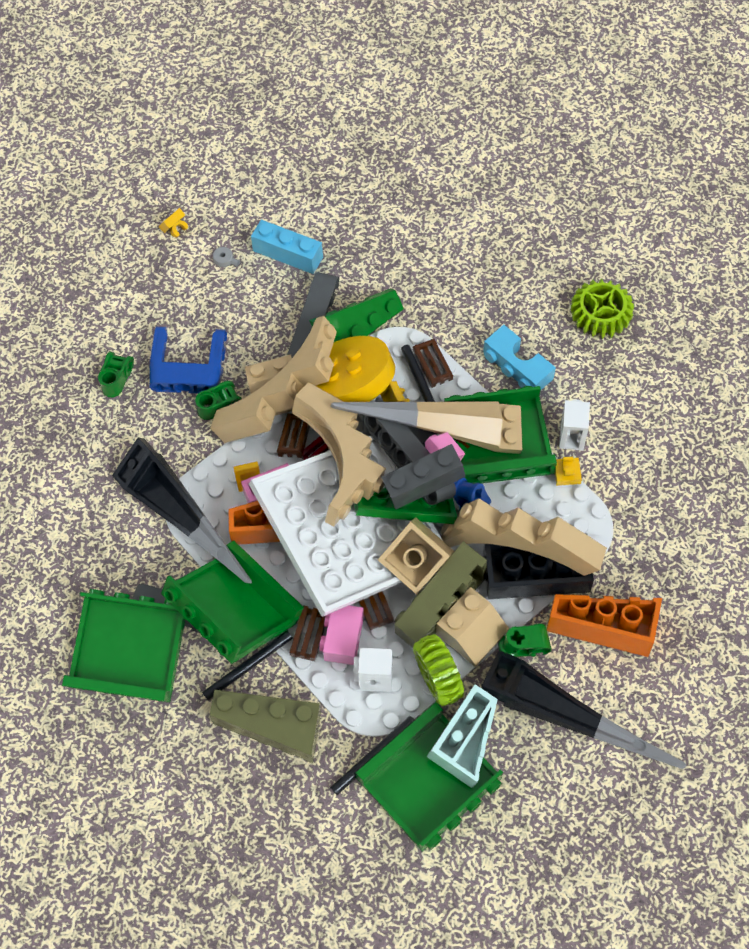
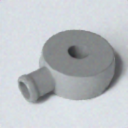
M219 247L213 253V262L218 267H227L231 264L238 267L240 264V260L235 259L232 251L227 247Z

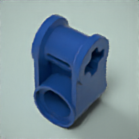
M466 478L454 482L456 493L453 498L459 507V511L466 503L476 499H481L490 505L491 499L487 495L483 484L470 483Z

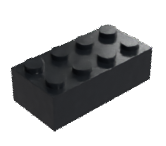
M484 544L483 557L487 560L486 587L488 599L591 592L594 582L593 573L583 576L554 560L517 548L494 544Z

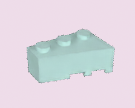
M476 684L469 691L427 755V758L471 788L479 779V771L486 750L485 746L498 700Z

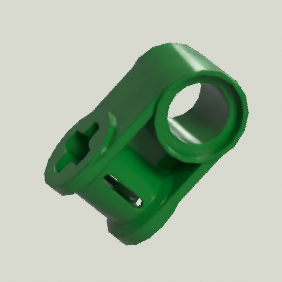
M111 351L107 353L103 367L98 375L102 393L105 396L113 398L122 392L134 366V358L132 356L122 357L115 355Z
M224 381L215 387L198 393L195 399L198 416L203 420L214 419L216 410L241 400L242 398L234 390V383L232 381Z
M545 624L511 627L498 643L500 651L515 657H535L537 653L545 655L552 651Z

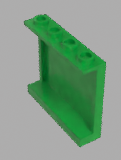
M524 386L520 389H500L497 392H477L473 395H453L449 398H444V402H499V404L521 406L522 451L520 454L494 452L467 443L470 446L467 449L462 443L454 439L465 453L461 462L465 472L464 478L468 482L483 484L555 474L557 461L555 454L551 452L540 401V386Z
M235 541L228 543L226 546L249 576L252 583H245L220 561L214 559L176 581L170 575L167 576L161 592L166 601L171 603L182 614L183 618L189 621L200 632L201 636L207 639L218 650L220 655L224 656L231 664L297 624L304 609L287 590Z
M90 589L89 593L80 592L84 602L69 676L64 675L62 686L170 703L185 624L182 614L166 600L164 604L155 603V598L139 596V600L129 599L130 595L117 592L114 593V597L105 596V591Z
M437 702L356 772V779L422 852L427 847L430 850L435 848L441 842L442 838L440 835L447 829L453 831L462 822L460 817L467 810L470 813L474 812L482 804L481 797L487 792L490 795L493 794L502 785L500 780L502 779L503 772L501 770L497 772L484 757L479 771L478 782L472 788L427 758V755L450 722L443 715V709Z

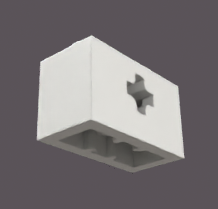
M577 399L565 400L560 425V449L584 450L589 429L590 402H583Z
M360 648L359 657H354V680L359 682L360 690L392 692V649Z

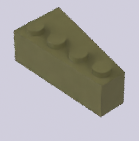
M463 541L422 592H419L414 597L407 610L401 611L395 618V634L412 648L414 643L419 641L420 638L436 634V623L470 587L476 590L484 582L487 560Z
M214 690L210 710V718L214 725L242 736H247L262 744L282 750V752L313 763L321 718L320 703Z

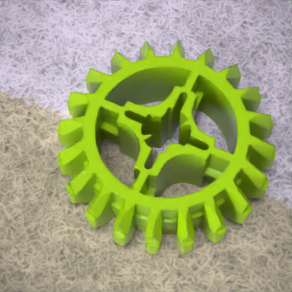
M602 278L599 283H596L592 279L590 285L584 283L582 288L577 289L574 297H572L570 311L573 321H577V328L584 326V334L590 330L592 331V337L596 333H600L603 339L605 334L608 333L612 338L615 332L620 334L623 328L626 329L629 326V322L633 317L634 303H632V296L627 295V289L621 290L620 283L612 285V280L604 283ZM585 306L592 312V315L586 310Z
M432 634L415 642L413 653L418 664L417 666L436 702L441 706L451 705L464 697L463 682L457 666L441 638Z

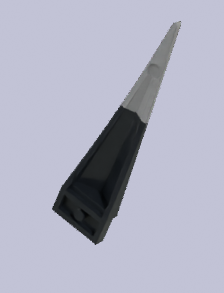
M138 437L113 473L114 479L126 492L186 534L242 581L252 583L249 576L163 456L157 453L144 438Z
M498 651L481 688L499 701L504 702V707L680 769L686 767L685 762L644 741L594 711L546 678L524 660L503 651Z

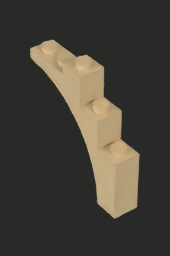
M325 316L316 318L311 332L301 348L277 375L249 396L232 405L216 410L210 429L224 443L270 431L275 414L293 408L295 396L308 382L314 386L329 382L334 366L329 355L337 331Z
M308 382L295 396L292 414L306 422L321 436L330 448L336 461L339 474V490L329 504L325 519L326 523L334 527L340 519L344 520L348 516L353 503L358 504L362 497L369 500L375 492L380 493L384 487L381 477L384 476L386 468L369 459L372 450H370L372 438L356 430L359 424L357 421L358 414L332 408L331 404L333 402L343 401Z
M481 499L466 503L461 508L455 523L444 524L441 529V538L449 547L460 545L463 541L466 544L477 543L508 546L544 556L573 569L583 576L601 569L607 550L605 546L560 517L542 523L520 508L503 514Z

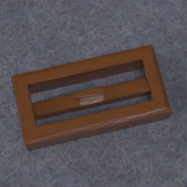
M435 339L413 346V353L431 388L436 387L437 383H440V385L444 384L445 380H453V374ZM429 346H431L445 374L441 375L428 349ZM421 349L423 350V352H424V354H425V356H426V358H427V360H428V362H429V364H430V366H431V368H432V370H433V372H434V374H435V376H436L435 378L433 377V375H432V373H431V371H430V369H429V367H428V365H427V363H426V361H425V359H424V357H423V355H422V353H421V351H420Z
M287 413L277 448L278 457H283L284 454H287V457L296 455L297 458H302L310 426L294 414ZM293 420H296L289 447H286Z
M383 591L377 593L387 617L385 619L382 618L373 595L369 596L368 599L377 622L373 623L364 599L358 601L360 607H363L364 617L369 630L394 622Z
M303 605L304 609L297 625L290 649V656L315 662L321 637L325 629V616L322 617L317 608L313 607V609H310L308 606ZM307 615H311L301 652L297 650ZM317 617H320L321 620L311 654H308L307 649Z

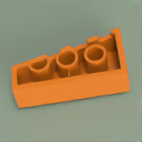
M258 501L228 509L231 542L235 541L238 545L280 542Z
M555 594L547 631L648 657L655 641L662 598L640 600V597L614 599V596L590 598L589 595Z

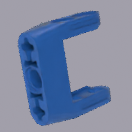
M156 326L150 357L149 387L151 390L173 393L189 391L188 393L198 394L220 384L223 374L221 364L225 359L226 352L224 342L227 341V331L225 329H216L212 335L209 364L164 362L168 337L167 328Z

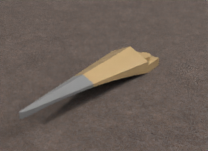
M333 402L331 404V407L334 409L384 419L437 434L448 432L454 439L494 452L520 454L522 451L521 406L499 404V402Z

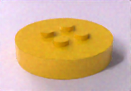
M372 336L345 338L333 343L329 357L334 366L329 382L315 386L343 402H370L379 396L391 383L395 374V363L387 345L379 338Z

